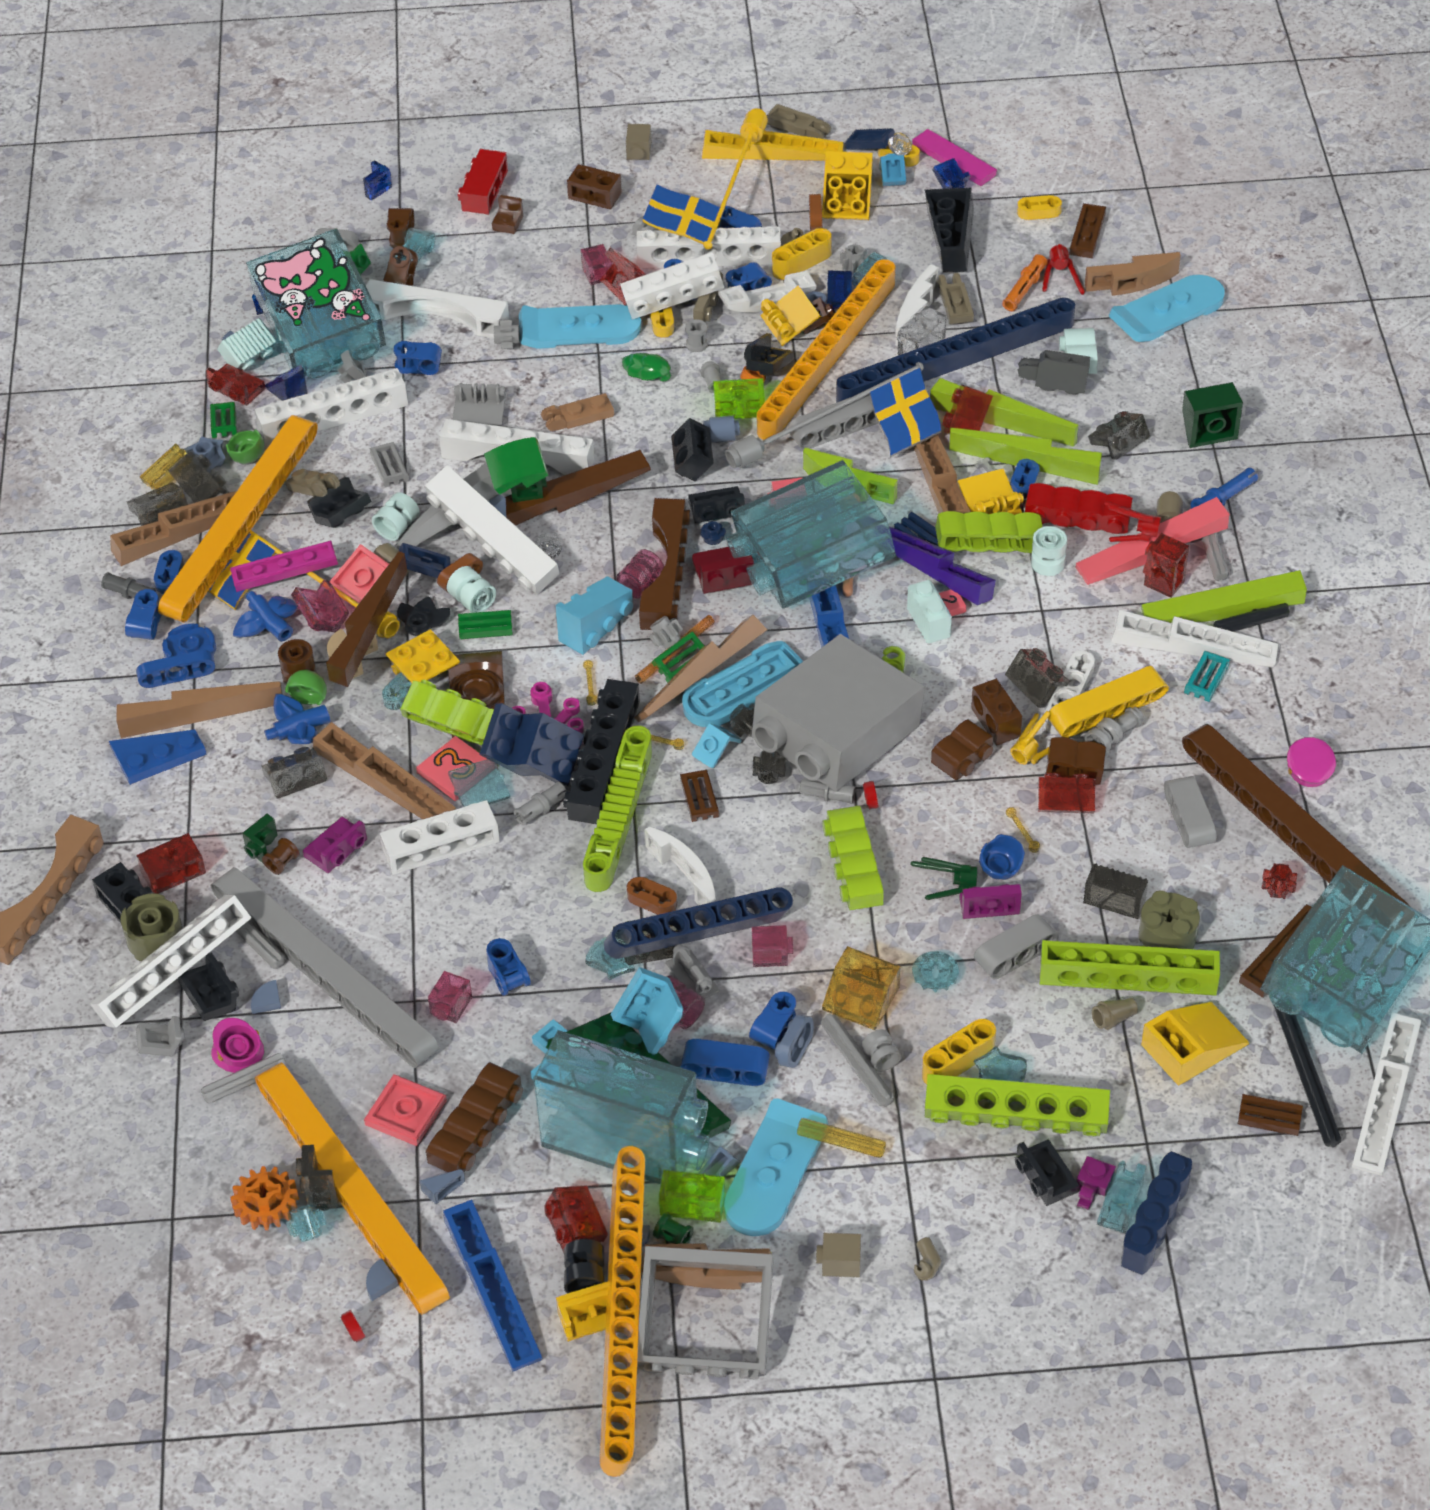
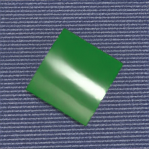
M536 437L515 440L484 453L494 490L499 495L521 482L528 488L548 476Z

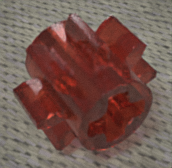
M1273 863L1271 870L1264 869L1261 888L1267 889L1271 898L1286 899L1288 892L1295 893L1298 874L1292 873L1289 865Z

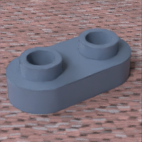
M798 1014L794 1019L790 1020L782 1041L778 1042L775 1049V1057L781 1066L795 1068L798 1065L813 1036L814 1022L810 1016Z

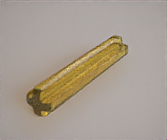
M801 1118L798 1123L797 1134L799 1136L878 1158L884 1155L886 1149V1142L884 1140L806 1118Z

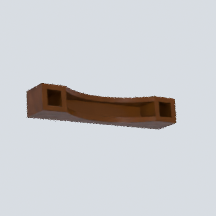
M654 498L652 512L653 535L663 546L667 559L658 578L641 593L639 608L640 630H652L650 626L664 616H667L669 620L672 618L678 620L679 606L675 604V601H680L681 585H678V582L683 581V566H680V563H685L686 548L682 547V545L688 542V529L685 528V525H690V510H686L685 499Z

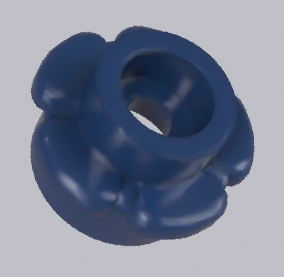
M710 521L701 527V536L705 543L717 545L723 541L726 529L722 527L721 523Z

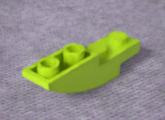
M804 448L803 469L820 485L842 497L855 495L860 498L861 504L864 505L867 504L869 498L894 505L897 499V479L853 468V460Z

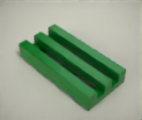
M235 402L211 404L212 438H217V433H222V437H226L227 432H232V436L237 434ZM227 408H230L231 425H227ZM221 409V426H217L216 410Z
M511 610L458 614L460 640L513 635Z
M692 631L653 659L651 663L654 667L657 666L659 668L658 672L661 675H665V680L668 683L687 662L673 672L669 669L705 645ZM693 641L694 644L666 665L662 662L688 642Z

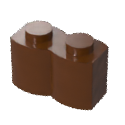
M967 719L960 723L950 735L944 737L936 744L931 751V763L954 780H958L963 776L966 777L973 771L975 764L981 760L985 761L992 754L993 736Z
M1053 737L1050 740L1045 776L1061 781L1074 780L1085 785H1100L1104 772L1106 747L1093 741L1077 742L1067 737Z

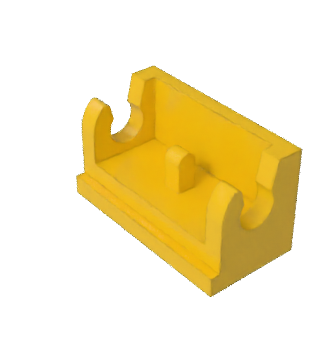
M609 1281L556 1297L557 1312L567 1341L606 1329ZM624 1300L617 1301V1306L625 1310Z

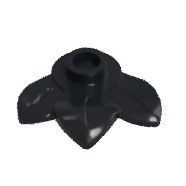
M427 596L414 606L400 603L397 609V616L405 623L407 633L419 636L433 627L443 625L449 619L450 608L436 609L432 599Z

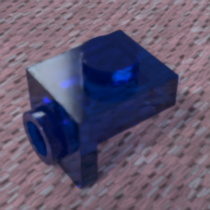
M955 158L935 165L932 169L942 189L965 188L967 181L971 177L969 172L963 173Z

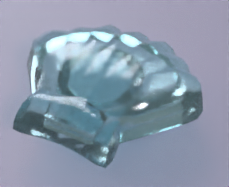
M607 937L602 938L601 941H596L586 955V965L607 973L609 980L635 971L632 964L635 955L615 959L606 953L604 941ZM616 937V940L620 944L625 945L624 941L621 938Z
M997 1046L987 1054L974 1060V1064L979 1069L980 1079L1024 1082L1027 1060L1019 1056L1001 1053Z

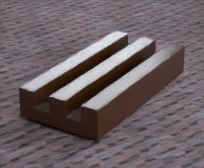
M707 769L680 774V781L691 822H696L698 817H702V820H707L709 815H713V818H718L719 810ZM701 777L709 800V808L705 807L698 778ZM690 779L692 780L697 802L699 805L698 810L695 809L690 787L688 784V780Z
M1242 1094L1237 1124L1298 1136L1303 1105ZM1245 1113L1263 1116V1118L1245 1115ZM1278 1119V1120H1284V1121L1294 1122V1124L1286 1123V1122H1281V1121H1275V1120Z

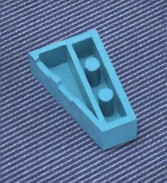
M608 576L587 587V592L580 596L576 593L571 596L572 601L566 604L560 602L555 605L559 642L582 655L590 648L595 647L599 640L607 632H611L616 624L624 616H628L633 609L632 590Z

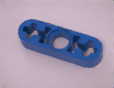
M198 650L142 663L137 667L136 674L140 686L153 688L207 676L215 670V662L210 651ZM176 666L182 667V669L179 671H169L171 668Z

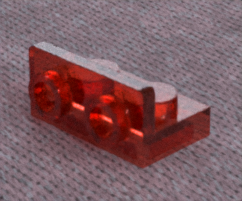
M227 363L218 371L210 367L206 370L209 388L246 406L266 389L263 380Z
M961 384L960 388H956L953 392L951 402L954 404L951 411L946 412L943 418V432L950 434L951 428L980 431L993 396Z
M1046 773L1044 777H1039L1037 787L1038 812L1094 814L1095 778H1089V775L1074 774L1072 778H1063L1057 773Z
M587 1185L554 1188L544 1205V1210L555 1232L556 1241L560 1244L563 1253L565 1246L574 1240L591 1239L597 1242H604L608 1232Z

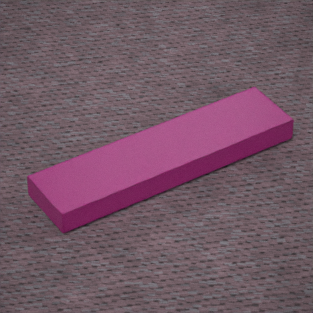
M929 129L912 139V145L917 146L920 151L979 186H983L997 176L996 168Z
M330 540L234 566L230 570L236 592L338 565L332 541Z

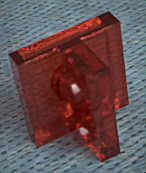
M610 247L605 255L613 264L601 277L600 281L627 306L620 284L646 274L635 263Z

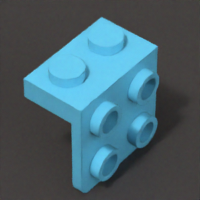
M639 967L611 1012L613 1021L638 1029L648 1053L655 1055L660 1047L666 1044L668 1034L673 1026L680 1021L683 1014V1006L670 978Z

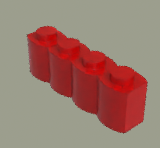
M1033 483L1029 486L1025 512L1039 514L1042 524L1052 523L1061 527L1077 526L1090 531L1102 529L1112 534H1125L1128 532L1130 516L1110 510L1104 503L1108 501L1132 509L1133 498L1118 493L1107 495L1096 490L1080 491L1072 487L1055 488L1048 484Z

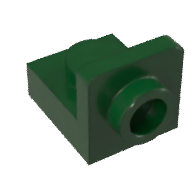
M546 477L528 488L522 482L511 488L513 503L544 498L542 488L547 487Z
M268 813L242 833L244 850L250 858H256L262 862V857L267 854L266 846L270 845L278 836L275 819Z

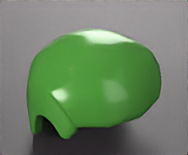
M258 430L238 432L226 444V449L231 459L243 465L254 463L260 459L265 448L264 439Z
M306 669L299 670L290 676L285 692L289 693L293 699L301 704H317L319 706L325 700L327 686L323 677L314 671Z

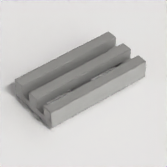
M394 442L369 448L370 455L385 488L390 486V482H394V485L399 484L401 479L404 482L409 481L408 473ZM390 449L399 473L395 472L386 450ZM378 452L381 453L382 458L386 464V467L390 473V475L388 476L377 454Z

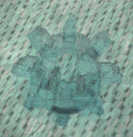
M312 1204L293 1209L290 1212L292 1220L286 1221L290 1236H299L300 1242L322 1235L320 1226L327 1224L323 1210H319V1208L314 1210Z

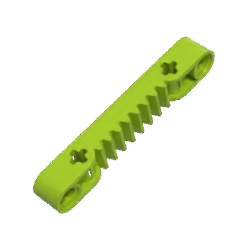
M632 726L623 735L615 768L613 769V777L610 778L608 792L605 794V802L602 803V811L600 810L599 819H597V827L594 828V834L591 836L583 860L584 884L586 888L593 892L605 891L613 882L652 757L651 733L643 726Z

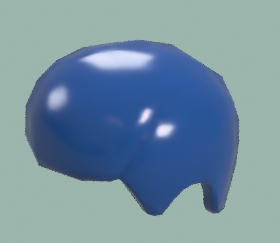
M999 834L992 841L984 844L979 856V863L982 870L991 878L1007 880L1015 876L1021 869L1025 851L1022 844L1013 836Z

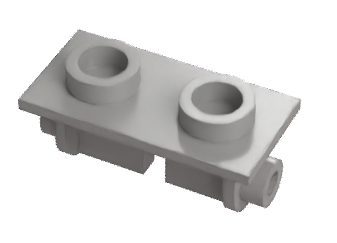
M682 944L675 946L673 958L666 961V964L694 1004L720 992V989L694 953Z

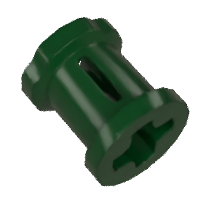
M664 1213L655 1225L653 1237L656 1239L662 1238L671 1244H689L694 1228L690 1225L684 1226L673 1220L671 1214Z

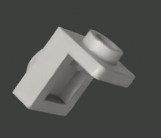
M172 1016L168 1025L139 1022L136 1028L138 1053L173 1057L178 1045H182L184 1040V1029L180 1027L179 1016Z

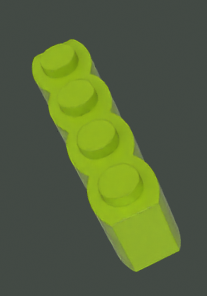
M955 511L938 513L935 525L938 546L951 552L962 550L985 552L992 550L994 552L1006 553L1017 550L1023 553H1032L1034 533L1042 528L1040 515L1030 512L1014 515L1008 512L992 514L968 512L962 514Z
M421 680V682H412L400 711L402 716L414 722L428 725L441 732L453 734L458 738L482 746L494 709L487 708V705L481 700L472 698L471 701L462 699L461 694L454 690H438L432 682Z
M860 805L827 810V819L822 820L824 836H829L831 840L828 842L830 858H835L836 863H834L835 878L842 882V885L839 886L842 903L847 902L849 910L882 906L884 899L883 886Z

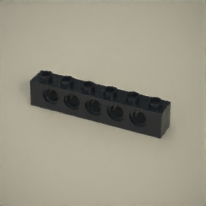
M607 679L604 689L599 690L597 698L598 708L592 711L591 729H587L585 732L584 750H579L578 769L577 771L573 770L570 779L571 790L570 792L566 791L563 807L567 808L568 820L597 824L600 810L602 811V803L605 802V794L608 792V785H610V778L613 777V769L615 768L623 735L628 728L632 727L640 703L639 683Z

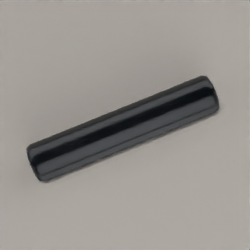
M1282 603L1217 620L1213 623V627L1234 632L1288 617L1290 611L1287 603Z

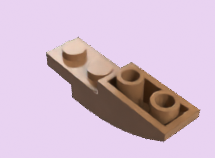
M1180 252L1132 256L1131 263L1086 267V292L1110 290L1112 296L1154 287L1179 273L1181 254Z
M706 1243L645 1245L709 1250ZM770 1248L713 1250L772 1254ZM643 1257V1264H642V1271H641L642 1274H643V1270H644V1257ZM656 1265L655 1279L691 1287L741 1290L742 1283H761L762 1272Z

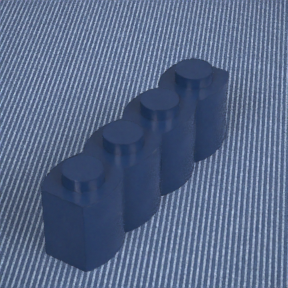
M1170 1151L1163 1157L1159 1166L1158 1176L1150 1183L1147 1198L1140 1204L1136 1212L1135 1223L1125 1234L1121 1267L1140 1275L1145 1274L1151 1268L1155 1250L1161 1246L1165 1239L1167 1225L1174 1220L1177 1214L1178 1203L1188 1191L1192 1159Z

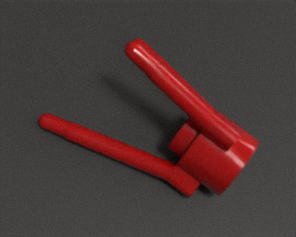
M1062 244L1053 246L1049 251L1050 258L1047 259L1042 291L1046 292L1052 267L1057 270H1063L1068 267L1080 294L1083 295L1085 291L1073 266L1072 259L1069 258L1067 247Z
M1108 501L1104 503L1110 510L1139 519L1137 531L1141 532V535L1110 537V542L1140 540L1149 542L1150 536L1157 537L1161 517L1143 514Z

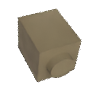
M628 124L626 135L627 160H650L652 145L651 124Z
M823 1233V1245H817L816 1264H822V1276L860 1278L861 1234Z

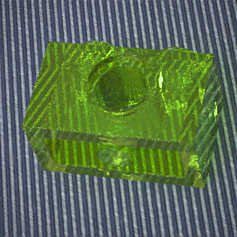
M763 378L713 381L715 417L733 416L734 419L757 418L758 410L765 403Z
M663 1170L659 1191L660 1216L664 1213H669L672 1217L721 1223L726 1196L725 1177Z

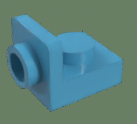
M891 153L881 156L879 170H881L882 186L906 185L904 155Z

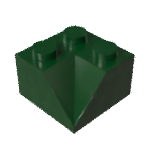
M1233 382L1184 391L1182 412L1189 448L1238 439L1243 401Z

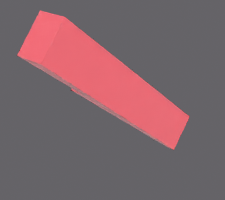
M1217 497L1160 523L1157 537L1150 536L1149 542L1141 540L1120 542L1077 562L1076 569L1087 585L1177 554L1181 552L1182 544L1228 529L1229 513Z

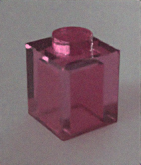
M604 244L580 249L582 269L590 285L613 280L612 261Z
M786 925L753 926V967L788 966V954H793V937H787Z
M444 971L428 996L430 1014L439 1020L457 1023L472 999L470 980Z

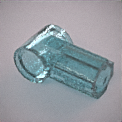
M411 227L406 233L403 247L415 251L419 262L424 253L429 254L432 252L435 245V234Z

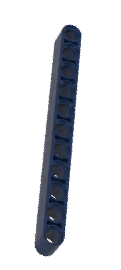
M1058 298L842 375L836 380V403L851 398L915 367L917 362L922 363L924 366L921 374L925 382L1064 332V329H1071L1074 326L1075 302L1069 298Z

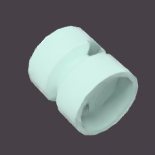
M397 492L373 516L372 524L382 537L390 541H396L407 530V527L411 526L419 517L420 510L411 497Z
M1053 526L1038 529L1033 536L1032 568L1040 575H1057L1065 567L1067 535L1063 530Z
M469 566L457 569L447 583L448 593L458 602H461L471 613L485 612L492 605L496 597V589Z

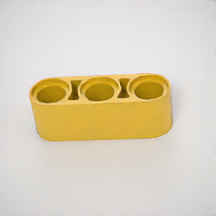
M824 228L814 229L776 248L772 252V275L777 279L784 280L785 275L803 272L828 259L831 256L832 248L831 232Z
M977 1019L927 1050L922 1060V1080L924 1083L927 1084L928 1074L959 1076L990 1056L995 1049L996 1026L994 1023L987 1019Z

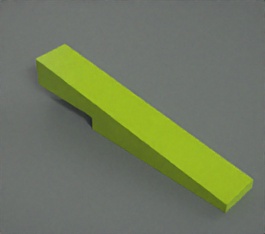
M942 378L930 389V399L936 410L1039 438L1052 439L1054 442L1073 447L1077 443L1078 424L990 389L983 395Z
M951 428L950 451L980 458L988 457L993 461L1017 466V463L1022 459H1030L1039 465L1040 472L1098 485L1101 452L1052 447V439Z
M1301 570L1142 604L1141 611L1143 616L1172 623L1174 616L1198 623L1217 621L1250 612L1252 609L1268 608L1282 603H1287V605L1304 604L1307 588Z

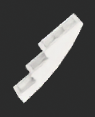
M930 264L908 292L900 309L896 324V346L900 347L927 320V308L932 304L933 290L938 286L939 267Z

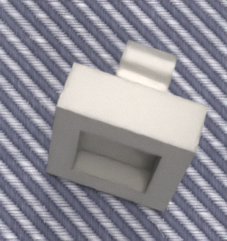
M346 350L341 354L343 363L336 370L341 374L339 379L342 382L347 383L352 381L353 378L357 380L367 377L363 362L352 352Z

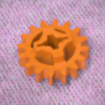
M262 1166L260 1173L256 1174L251 1169L249 1170V1178L240 1176L241 1186L233 1185L234 1195L231 1196V1203L235 1217H240L242 1225L251 1222L253 1230H256L259 1224L263 1225L265 1231L269 1229L271 1223L280 1227V1219L290 1220L289 1211H297L296 1201L299 1200V1194L295 1180L289 1179L287 1171L279 1175L277 1167H274L271 1172H267L265 1166Z

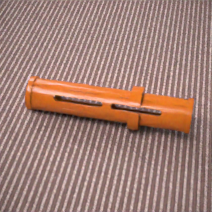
M1036 254L1030 264L1023 268L1021 277L1002 302L1006 310L1015 311L1032 284L1037 283L1041 271L1047 265V259L1043 255Z

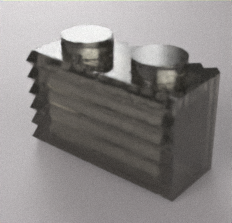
M1097 863L1093 864L1085 883L1083 903L1139 919L1142 907L1146 901L1148 880L1147 878L1142 879L1141 876L1137 877L1130 873H1120L1119 870L1109 869L1108 866L1103 867V865L1098 866Z

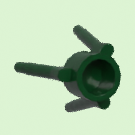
M922 857V862L911 861L910 863L913 867L953 873L952 883L953 885H958V888L928 894L925 896L926 900L962 893L963 889L976 887L977 866L957 864L928 857Z

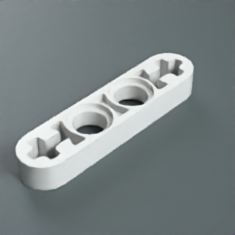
M1087 651L1073 653L1045 712L1058 704L1057 701L1059 699H1070L1084 693L1094 671L1095 659L1091 653ZM1081 663H1084L1083 666H1082V668H1081V671H1079V670H1078V665H1081ZM1073 679L1079 681L1081 684L1078 686H1070L1066 682ZM1047 718L1043 724L1046 732L1055 735L1059 734Z

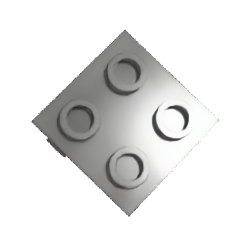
M459 383V385L454 386L456 398L452 420L502 426L506 398L505 386L487 384L485 389V383H482L481 390H478L477 383H474V389H472V384Z

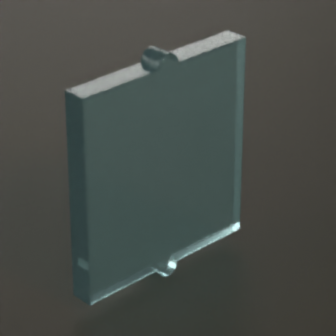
M488 759L448 771L449 778L455 789L454 795H458L463 807L485 800L490 805L509 799L511 796L505 785L504 775L500 774L496 763Z

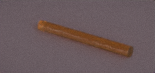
M707 615L685 633L682 638L692 631L697 637L715 623L714 618ZM692 640L662 662L666 664L680 651H682L686 646H688L692 642ZM650 662L635 675L636 681L642 684L659 668L657 666L654 667Z

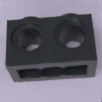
M689 418L671 435L675 472L682 477L696 481L714 464L710 428Z
M121 862L92 879L97 898L120 923L123 910L125 908L127 910L132 905V900L145 894H154L148 886L143 887L140 884V879L133 869L128 870Z

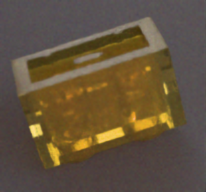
M847 946L834 968L822 1010L876 1031L900 988L901 966Z

